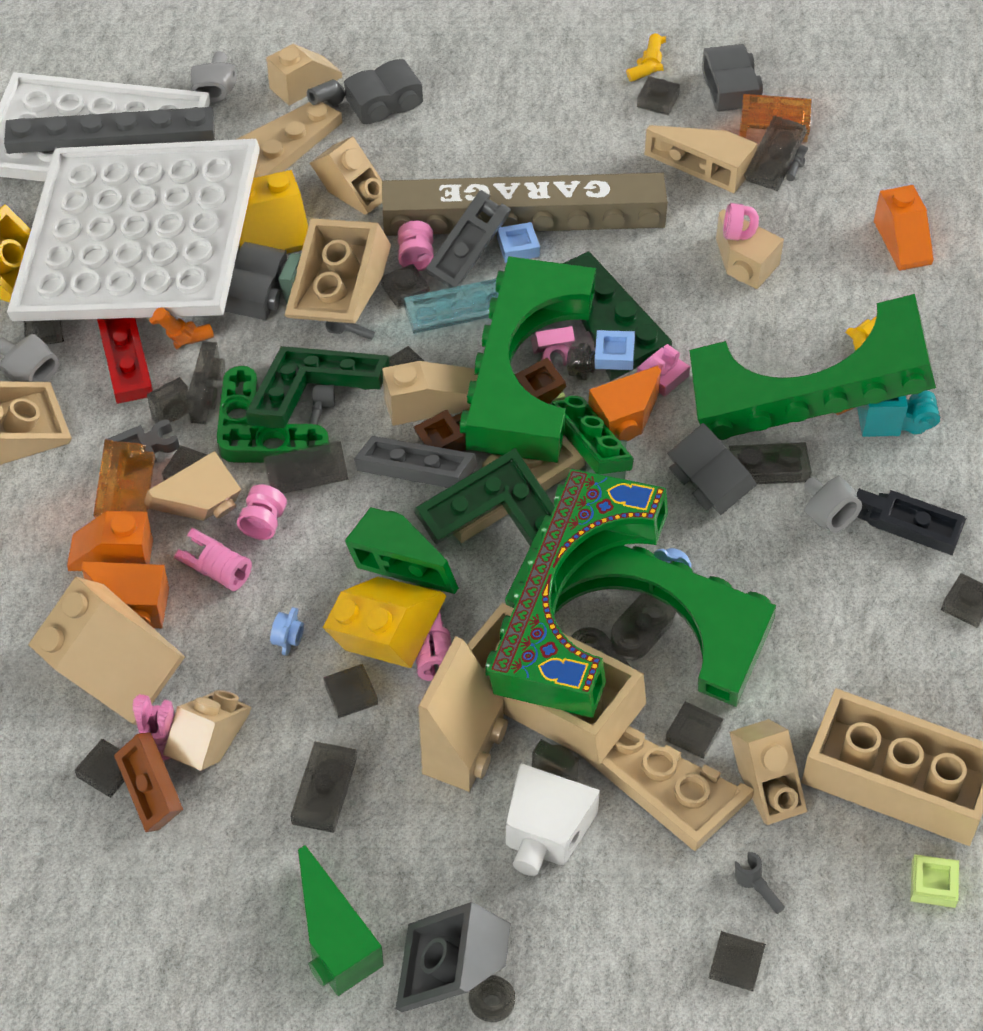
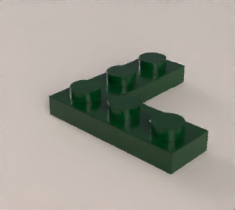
M281 346L246 411L248 425L264 426L266 428H285L307 383L355 387L363 390H380L383 384L382 368L390 367L389 355Z
M516 448L420 504L415 508L414 513L437 545L503 505L525 540L531 546L545 515L552 516L555 506Z

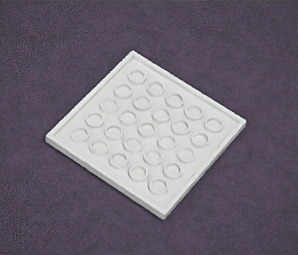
M237 139L55 148L7 313L12 321L145 318L152 317L154 311L160 307L165 308L173 317L224 315L260 150L257 140Z

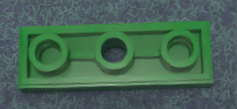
M568 396L564 400L552 401L550 405L566 408L564 435L596 474L632 470L634 458L604 424V421L587 404L584 398Z

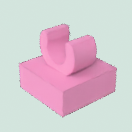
M572 326L535 332L531 339L534 354L543 352L541 360L548 357L551 361L550 354L557 352L562 356L563 365L570 363L571 352L569 348L575 341Z
M667 344L638 366L637 372L658 365L661 370L659 393L665 397L689 377L690 366L680 360V353Z

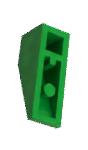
M370 507L345 539V543L358 569L455 594L459 589L448 561L403 515L395 511H385Z
M304 845L298 849L312 955V961L308 965L321 986L329 984L336 995L340 996L384 966L382 946L307 846Z

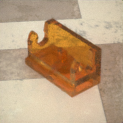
M743 94L739 136L746 138L748 128L801 132L800 142H807L811 125L812 99Z
M105 439L93 513L95 518L106 511H148L144 500L147 491L151 489L155 454L154 452L145 451L146 445Z

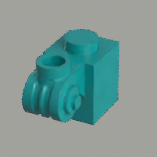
M930 391L911 395L909 399H906V396H901L877 404L857 407L862 437L900 436L901 431H908L911 434H922L925 430L935 427L940 422L937 399L935 394Z

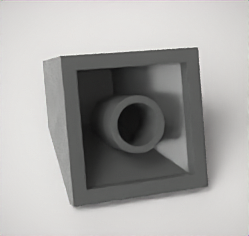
M473 902L409 923L396 1010L405 1012L467 993L506 966L511 923Z

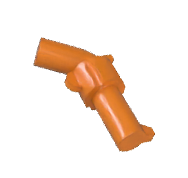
M163 307L156 309L153 316L149 319L152 325L160 324L166 329V335L174 341L173 345L176 349L185 344H193L214 337L209 323L196 327L192 321L186 323L180 318L176 319Z

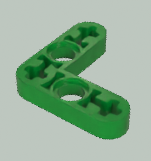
M235 366L225 373L222 383L217 428L219 454L224 460L233 463H315L326 458L330 450L328 432L320 425L287 424L285 428H266L264 426L248 425L246 415L238 419L229 417L228 414L234 409L248 410L258 391V382L255 371L248 366ZM240 382H244L243 395L237 394L236 387H238ZM271 438H278L284 442L280 447L273 449L263 445L266 440ZM239 440L237 446H231L233 441ZM252 440H256V447H251L253 446ZM290 440H294L295 447H291ZM309 441H316L315 445L308 446Z

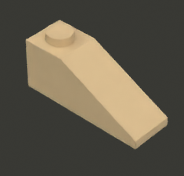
M649 125L646 129L644 155L735 193L754 170L758 143L725 130Z
M425 361L382 368L384 399L392 426L429 419L445 410H448L450 414L469 409L471 405L467 403L470 381H477L478 375L474 373V368Z

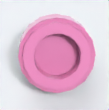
M728 204L723 224V236L725 239L738 241L739 239L747 240L756 233L759 225V216L756 210L743 204ZM744 215H748L750 218L749 227L742 231Z

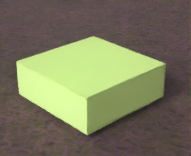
M914 854L911 866L910 902L956 908L959 896V860Z

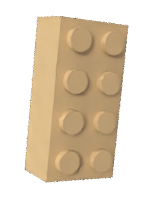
M501 603L467 644L484 672L489 653L492 650L496 651L501 641L500 628L502 621L506 615L511 616L514 609L504 603ZM564 634L578 648L603 658L606 683L593 718L501 696L504 701V715L599 765L646 704L644 673Z
M835 688L808 754L801 783L970 846L983 814V741Z

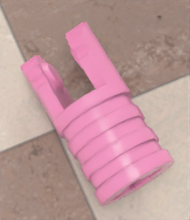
M191 528L187 536L196 544L205 546L199 559H196L191 553L180 549L176 552L174 559L204 576L210 577L231 591L241 588L250 575L252 568L251 560L230 550L222 543L197 529Z
M440 611L416 657L418 676L426 681H432L436 674L434 664H438V667L440 666L451 645L450 632L443 627Z
M139 694L133 699V712L139 733L151 732L162 760H168L170 757L163 755L175 716L172 701L164 700L161 705L152 706L149 696Z

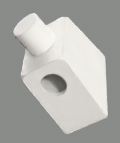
M521 763L506 822V845L509 848L518 850L513 861V867L524 875L536 876L543 860L557 865H564L597 815L600 790Z

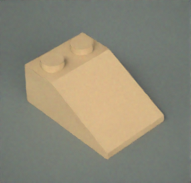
M311 218L284 315L287 318L355 324L381 281L387 263L391 244L380 224L375 222Z
M0 381V465L70 443L72 438L51 382Z
M76 576L28 644L57 672L134 725H137L133 712V699L139 694L147 695L151 700V704H153L185 658L180 651L104 584Z
M455 636L418 706L422 774L470 792L476 778L483 779L491 761V754L489 752L494 743L500 744L507 730L508 720L504 719L503 699L501 696L493 694L490 679L464 639Z

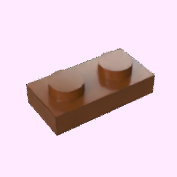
M152 733L136 734L114 754V757L145 832L158 831L184 809Z

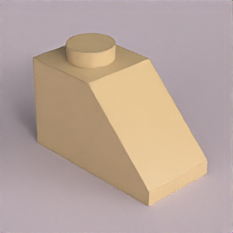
M294 43L266 57L269 87L289 106L307 97L308 89L332 79L337 81L342 78V72L324 56Z
M722 209L718 216L716 241L726 273L736 280L758 289L780 265L784 239L759 226L756 233L747 240L725 239L723 236V224L726 210ZM745 219L743 221L742 231H745L750 224V222Z
M214 451L149 489L144 503L151 510L204 521L213 515L219 519L237 506L235 502L241 492V488Z

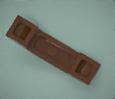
M548 357L514 374L526 391L547 404H550L567 387L566 382ZM445 410L414 426V430L423 445L462 452L467 451L466 434L460 433L462 412L452 417L449 411Z

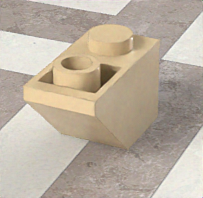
M353 136L332 145L310 162V165L329 193L364 215L370 213L382 203V179Z
M216 690L213 693L177 706L163 755L200 771L220 762L248 718L251 706L239 702L237 695L224 690Z
M767 719L730 731L738 771L744 784L754 789L752 800L763 822L766 825H770L806 813L807 808L789 730Z

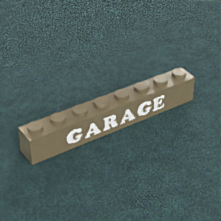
M664 172L382 181L383 227L386 236H398L399 228L409 221L427 223L432 228L433 235L450 234L480 190L491 196L490 200L499 206L503 203L512 209L501 227L532 222L536 232L665 228L668 201ZM484 212L477 216V218L485 223H488L491 219Z

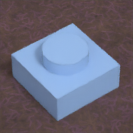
M532 222L500 227L497 231V240L505 263H507L508 256L525 259L540 257V245Z
M597 330L595 369L633 370L635 331Z

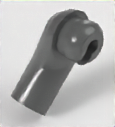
M334 79L307 90V98L312 105L324 101L331 105H338L345 97L344 87Z

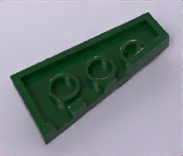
M590 251L562 263L596 268L595 292L589 320H581L586 332L589 331L594 341V348H596L597 330L635 331L634 370L661 347L664 348L667 344L672 347V340ZM606 369L610 381L632 371Z

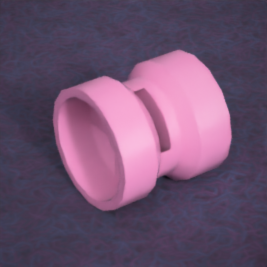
M409 221L399 228V264L409 271L425 270L434 257L432 228L422 221Z
M264 484L251 487L246 498L247 507L242 508L237 519V526L244 534L251 538L268 540L275 534L278 527L277 518L283 514L287 505V499L282 492L274 487Z

